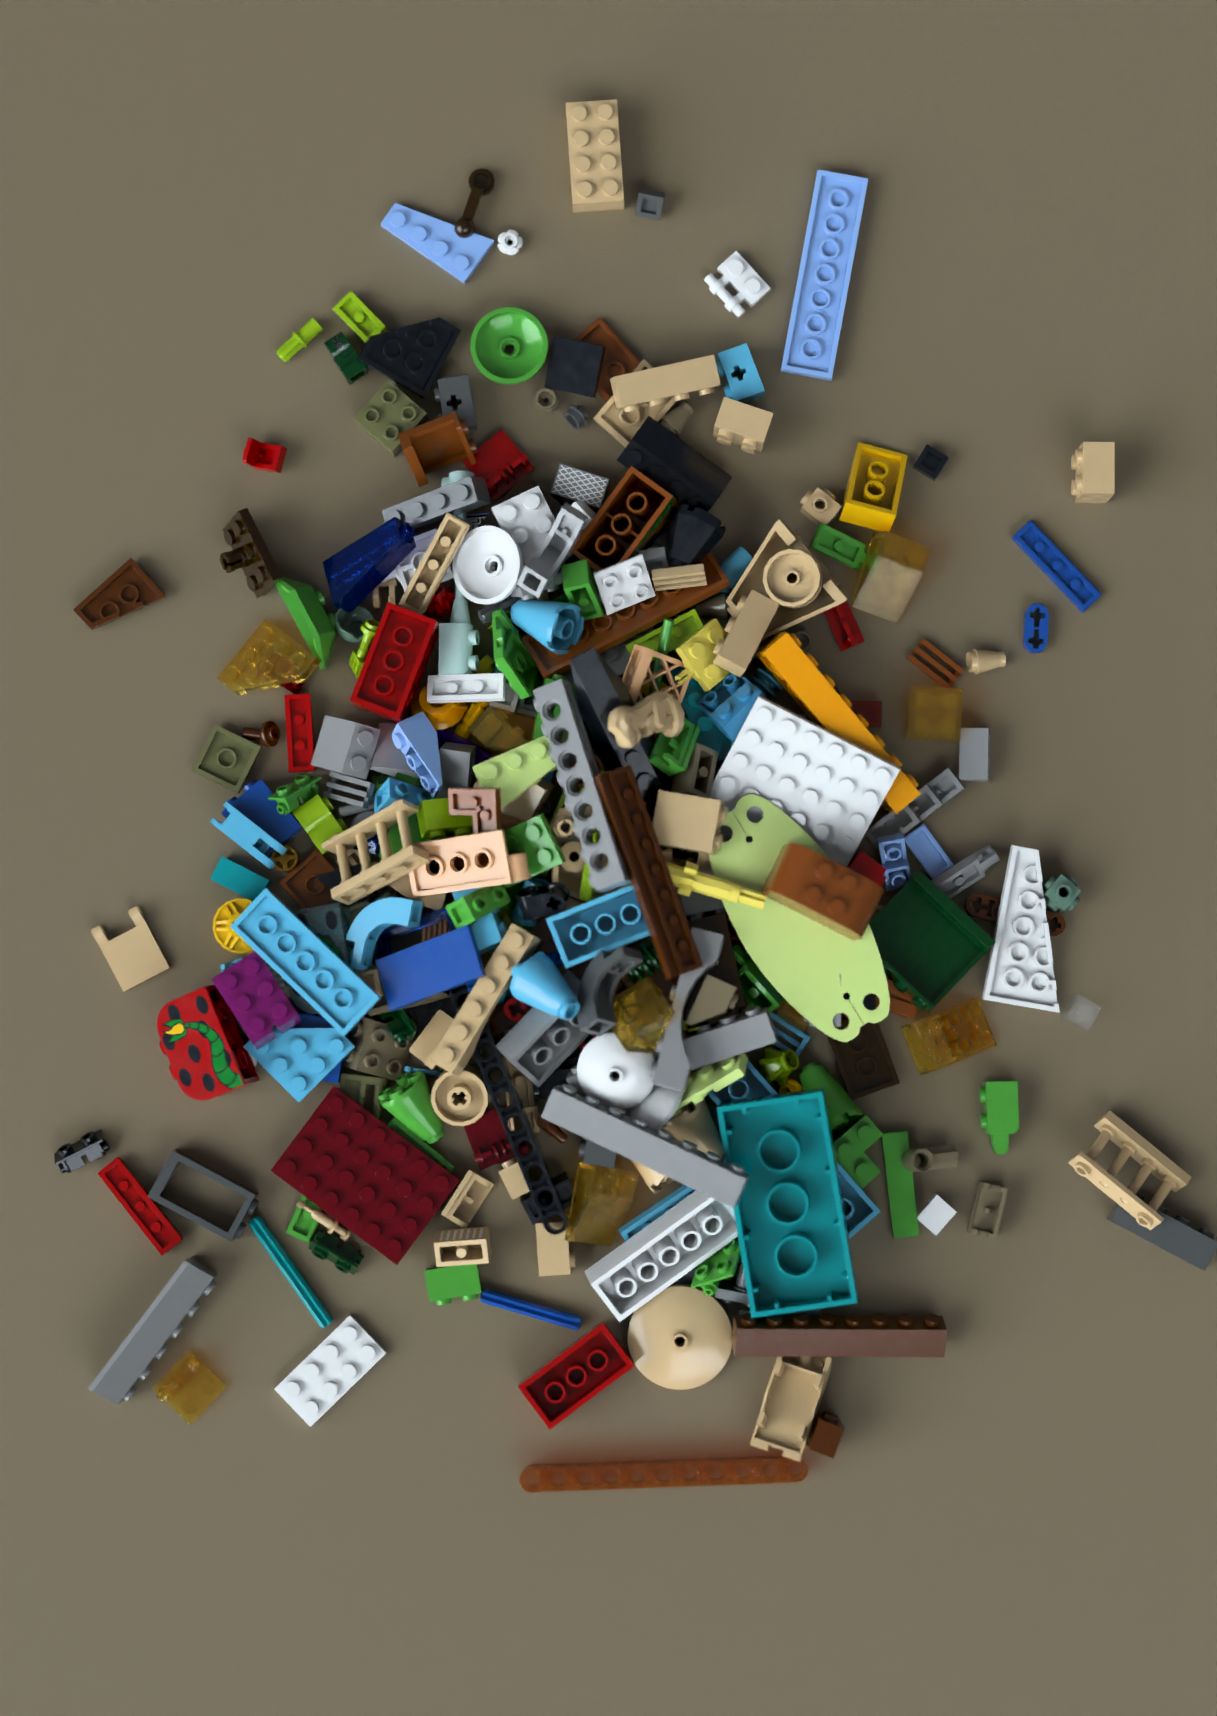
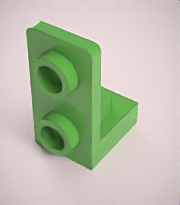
M503 884L481 887L445 906L456 929L503 907L510 903L511 900Z

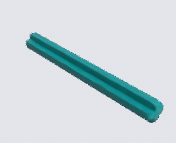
M256 1216L248 1223L250 1228L321 1328H325L333 1321V1318L262 1217Z

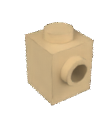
M817 487L814 492L809 490L802 498L800 503L803 506L800 512L817 526L818 523L829 526L840 512L842 506L835 501L836 497L833 493L825 488L822 491Z

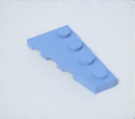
M397 203L393 205L380 223L381 227L464 284L494 244V240L473 233L468 238H461L455 233L454 225Z

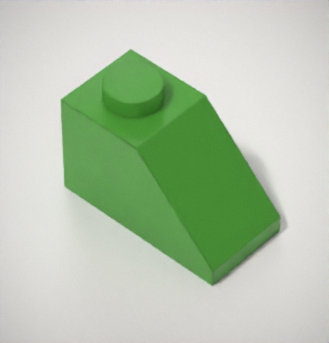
M587 559L562 565L564 591L569 602L581 608L579 612L580 616L584 617V621L604 616L596 581Z

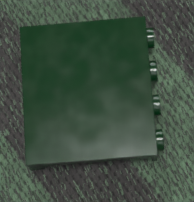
M920 870L911 877L906 885L869 922L878 946L885 974L894 980L892 984L901 993L906 991L913 998L911 1002L916 1008L922 1012L926 1010L928 1013L996 943L992 937Z

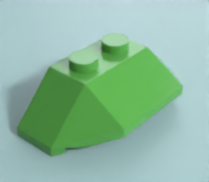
M282 577L275 585L319 668L323 672L328 668L338 636L335 630V617L332 612L327 614L322 605L326 604V601L320 590L314 591L311 585Z

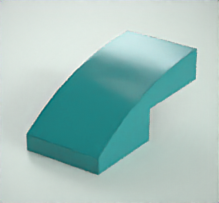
M223 856L210 878L252 901L265 888H268L272 882Z

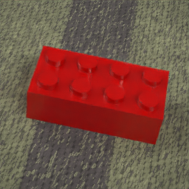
M602 1321L521 1381L518 1388L550 1430L633 1368L635 1363L606 1323Z

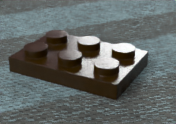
M849 1018L841 1020V1027L835 1028L839 1030L846 1029L849 1025ZM866 1023L860 1027L859 1034L848 1042H841L827 1035L847 1094L853 1100L900 1083L879 1023Z

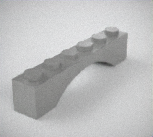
M693 927L691 933L703 967L681 974L678 985L673 984L669 1000L673 1001L671 1011L666 1010L663 1020V1026H667L664 1037L659 1036L656 1051L660 1052L658 1062L652 1063L649 1077L653 1078L652 1082L655 1086L683 1093L686 1091L692 1068L685 1053L682 1040L684 1010L689 996L697 983L718 965L724 943V935Z

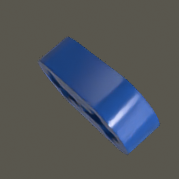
M1042 604L1029 606L1024 614L1023 647L1031 654L1042 652L1048 642L1049 613ZM1035 609L1038 610L1040 615H1043V618L1038 621V627H1034V618L1030 617V614H1033ZM1034 631H1037V639L1042 640V644H1039L1036 649L1033 648L1032 643L1028 642V640L1033 638Z

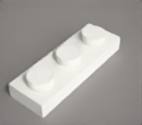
M503 673L428 675L427 701L429 703L506 700V677Z

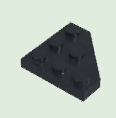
M438 317L368 337L356 360L419 397L426 398L461 330Z

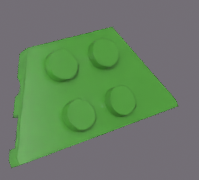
M503 609L495 610L492 612L494 661L498 670L503 672L509 681L511 689L516 691L522 700L534 695L533 690L542 687L544 678L529 655L521 636Z

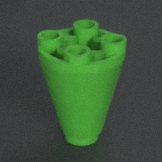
M420 1070L411 1075L409 1072L404 1073L396 1079L397 1084L394 1087L386 1088L378 1094L377 1097L383 1108L428 1144L436 1142L445 1134L443 1122L434 1112L431 1103L429 1083L425 1074Z

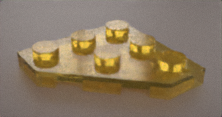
M265 619L217 679L236 695L247 694V691L260 689L262 691L281 687L280 684L305 682L321 661L273 623Z

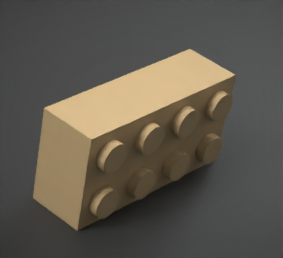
M617 99L566 103L573 213L624 209Z

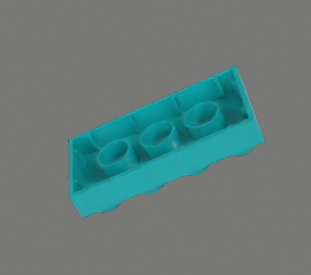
M817 1088L719 1103L717 1113L725 1161L728 1164L737 1163L746 1168L745 1172L751 1174L739 1203L733 1208L751 1318L857 1303L859 1295L825 1089Z

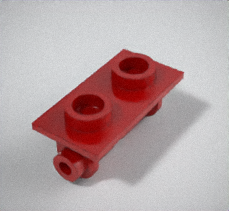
M847 600L824 611L841 652L865 642Z

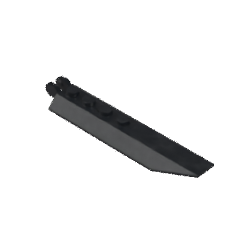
M592 647L570 659L578 710L608 771L631 765L642 798L647 803L646 809L653 824L658 791L671 792L673 781L671 777L648 761L654 746L651 736L641 737L640 742L635 747L622 748L617 744L614 734L608 730L610 712L619 706L632 707L635 703L623 681L597 650ZM672 848V856L676 857L674 849Z

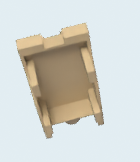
M777 1356L756 1422L757 1424L750 1441L751 1446L765 1451H769V1448L773 1447L782 1450L783 1457L801 1462L830 1375L832 1358Z

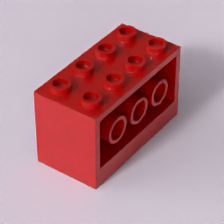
M387 602L350 701L356 708L396 723L407 718L411 703L439 635L437 620Z

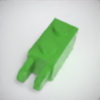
M734 945L735 959L741 965L739 967L737 964L745 1002L750 1008L754 1006H760V1008L767 1007L769 1013H771L785 1000L784 997L768 981L745 950L738 945Z
M1015 1080L983 1081V1087H979V1102L984 1103V1113H980V1128L985 1129V1134H990L991 1150L996 1154L998 1153V1155L1007 1153L1009 1134H1014L1019 1129L1018 1082Z

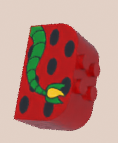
M215 985L202 987L164 1005L157 1018V1031L161 1039L159 1045L163 1054L167 1055L171 1064L169 1070L172 1077L177 1080L181 1090L187 1096L195 1100H209L260 1081L251 1056L243 1047L245 1041L235 1016Z

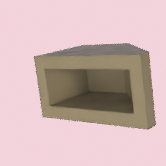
M707 974L686 1020V1024L694 1026L727 1013L729 1008L734 1009L740 996L736 994L737 987Z

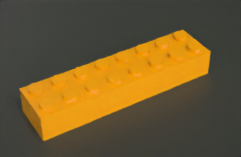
M778 632L755 651L758 658L813 723L898 767L902 766L895 755H889L883 749L886 746L883 740L877 734L873 735L868 731L867 727L869 724L860 714L856 715L850 709L852 706L850 700L844 694L840 695L834 690L833 687L836 686L834 681L826 673L824 675L820 673L816 668L819 666L816 659L810 653L806 655L801 650L802 643L793 633ZM900 769L881 806L888 812L898 814L921 794L916 789L919 784L910 774L906 775Z

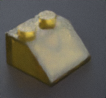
M646 977L613 998V1010L617 1024L611 1029L627 1052L653 1053L658 1039L663 1035L675 1012L651 977Z

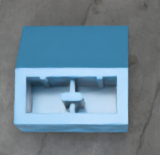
M730 673L696 704L714 725L734 743L758 696L766 697L743 675L738 677Z

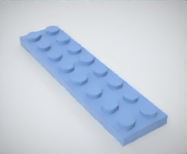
M817 170L780 372L830 381L832 379L868 178Z

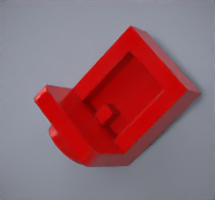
M248 438L243 450L242 462L257 470L281 474L287 448Z

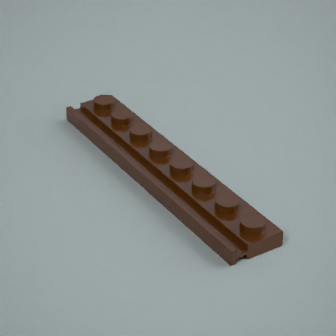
M631 765L593 777L666 980L703 967Z

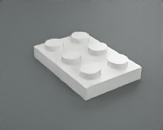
M539 486L491 508L499 527L509 532L519 545L522 555V571L538 551L555 522V518ZM570 553L567 559L573 557L572 553Z

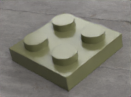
M214 724L191 771L240 794L262 747Z

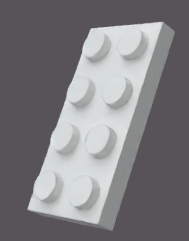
M350 1315L274 1390L311 1427L387 1352Z

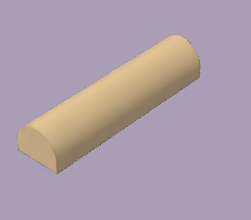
M446 513L398 605L424 615L471 527L469 522L452 513Z

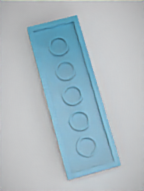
M265 888L230 926L342 1036H346L382 998L268 888Z

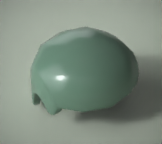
M359 604L351 607L342 605L335 613V628L340 637L345 641L358 643L362 641L364 635L360 629L362 623L366 622L367 619L375 620V618L368 609L361 607Z

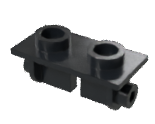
M102 1130L95 1133L93 1131L88 1132L79 1141L73 1144H65L54 1153L55 1165L59 1166L62 1173H71L84 1166L83 1155H86L89 1162H92L107 1154L106 1151L110 1150V1147L106 1140L103 1141Z

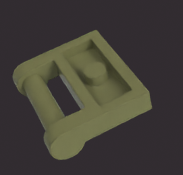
M341 1073L339 1089L363 1107L365 1105L367 1084L375 1085L371 1113L381 1120L383 1106L380 1104L377 1096L385 1089V1086L388 1087L389 1079Z

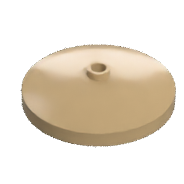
M672 1284L632 1313L627 1334L628 1348L638 1370L653 1383L676 1390L699 1387L717 1376L728 1361L732 1349L730 1318L719 1300L713 1295L708 1296L704 1294L702 1288H691V1285ZM683 1337L685 1340L682 1343H677L675 1339Z

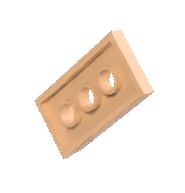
M504 830L413 843L414 846L429 853L430 862L435 860L440 865L438 874L431 872L429 868L430 862L409 872L413 897L508 884L531 878L526 852L508 854ZM481 852L489 857L487 867H483L478 861V856ZM456 856L464 860L465 866L462 871L454 866Z

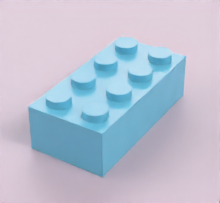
M632 885L546 919L566 969L593 959L602 950L611 952L621 946H626L650 936Z

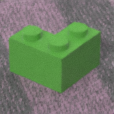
M863 1114L833 1140L836 1161L861 1189L881 1173L864 1151L876 1142L883 1133L866 1114Z

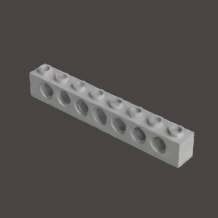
M559 679L534 689L535 698H533V704L536 711L541 715L543 721L541 729L551 746L549 748V755L557 765V780L559 785L564 788L566 794L564 799L565 806L572 813L574 819L572 827L582 845V848H580L582 859L588 864L590 870L588 874L589 882L596 891L607 892L629 884L631 880L593 778L600 774L581 714L578 710L571 682ZM559 705L561 713L555 718L553 711ZM565 730H567L569 733L568 740L565 743H563L561 740V735ZM573 755H575L577 758L576 765L573 768H571L569 766V760ZM583 780L585 784L584 790L578 793L577 784ZM588 805H591L593 809L592 815L586 818L585 809ZM596 830H599L600 840L594 843L593 834ZM606 855L609 862L607 867L603 869L601 867V859Z

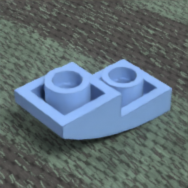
M903 833L878 837L880 862L887 869L883 874L887 877L884 881L886 891L901 889L911 879Z

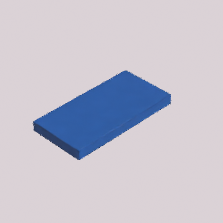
M465 925L375 961L390 1011L401 1009L486 976L471 925Z

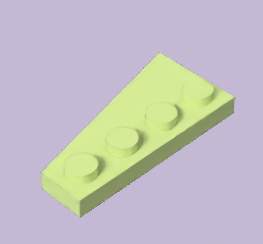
M565 730L561 735V740L563 743H565L569 737V733L567 730ZM542 736L472 767L481 788H500L502 810L508 803L520 797L529 787L540 782L549 772L557 769V765L549 755V748L551 746L548 738Z
M745 1053L705 1065L701 1069L690 1073L686 1091L683 1093L682 1100L672 1118L682 1113L681 1108L688 1103L693 1102L696 1105L704 1100L710 1090L713 1089L715 1092H718L745 1076L748 1057Z

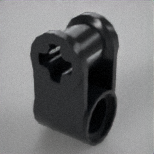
M561 882L529 886L516 893L523 919L527 921L562 913L570 896L568 887Z

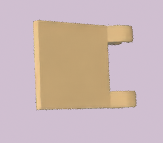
M138 906L128 911L136 925L133 929L111 940L108 939L102 926H97L91 930L123 992L170 968Z

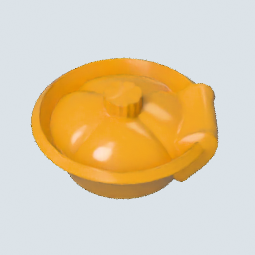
M427 684L416 692L411 703L413 716L423 711L435 730H443L454 726L461 720L465 711L468 710L466 702L429 703L427 701Z

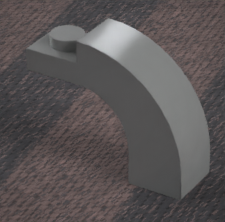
M565 503L546 539L531 560L525 565L516 584L539 598L555 578L576 545L588 516Z

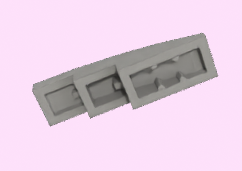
M948 767L918 790L921 794L898 814L888 813L871 826L865 835L878 850V837L903 833L904 835L965 788L964 784L959 780L954 771Z

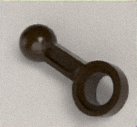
M477 169L469 177L471 193L462 218H459L454 225L455 233L461 238H468L474 233L473 219L481 197L490 194L494 189V177L486 169ZM477 176H486L489 179L488 184L485 187L476 186L474 180Z

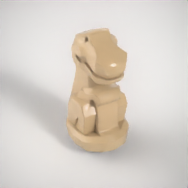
M666 691L654 692L632 707L619 706L614 708L608 718V730L614 734L617 744L622 748L635 747L640 742L641 737H649L653 733L662 732L666 737H676L683 730L684 709L673 694Z

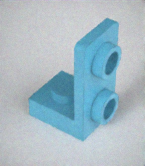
M389 777L374 794V814L390 806L396 800L404 799L418 806L422 800L435 799V797L433 798L430 792L424 788Z

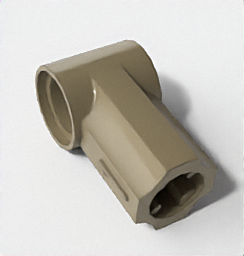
M954 1144L910 1148L902 1156L904 1168L911 1172H926L928 1170L957 1167V1162L959 1161L958 1151ZM917 1154H919L921 1158L919 1166H917L915 1163V1157Z

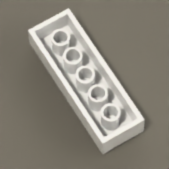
M694 1191L585 1270L584 1273L591 1286L620 1322L738 1237L734 1209L701 1192Z

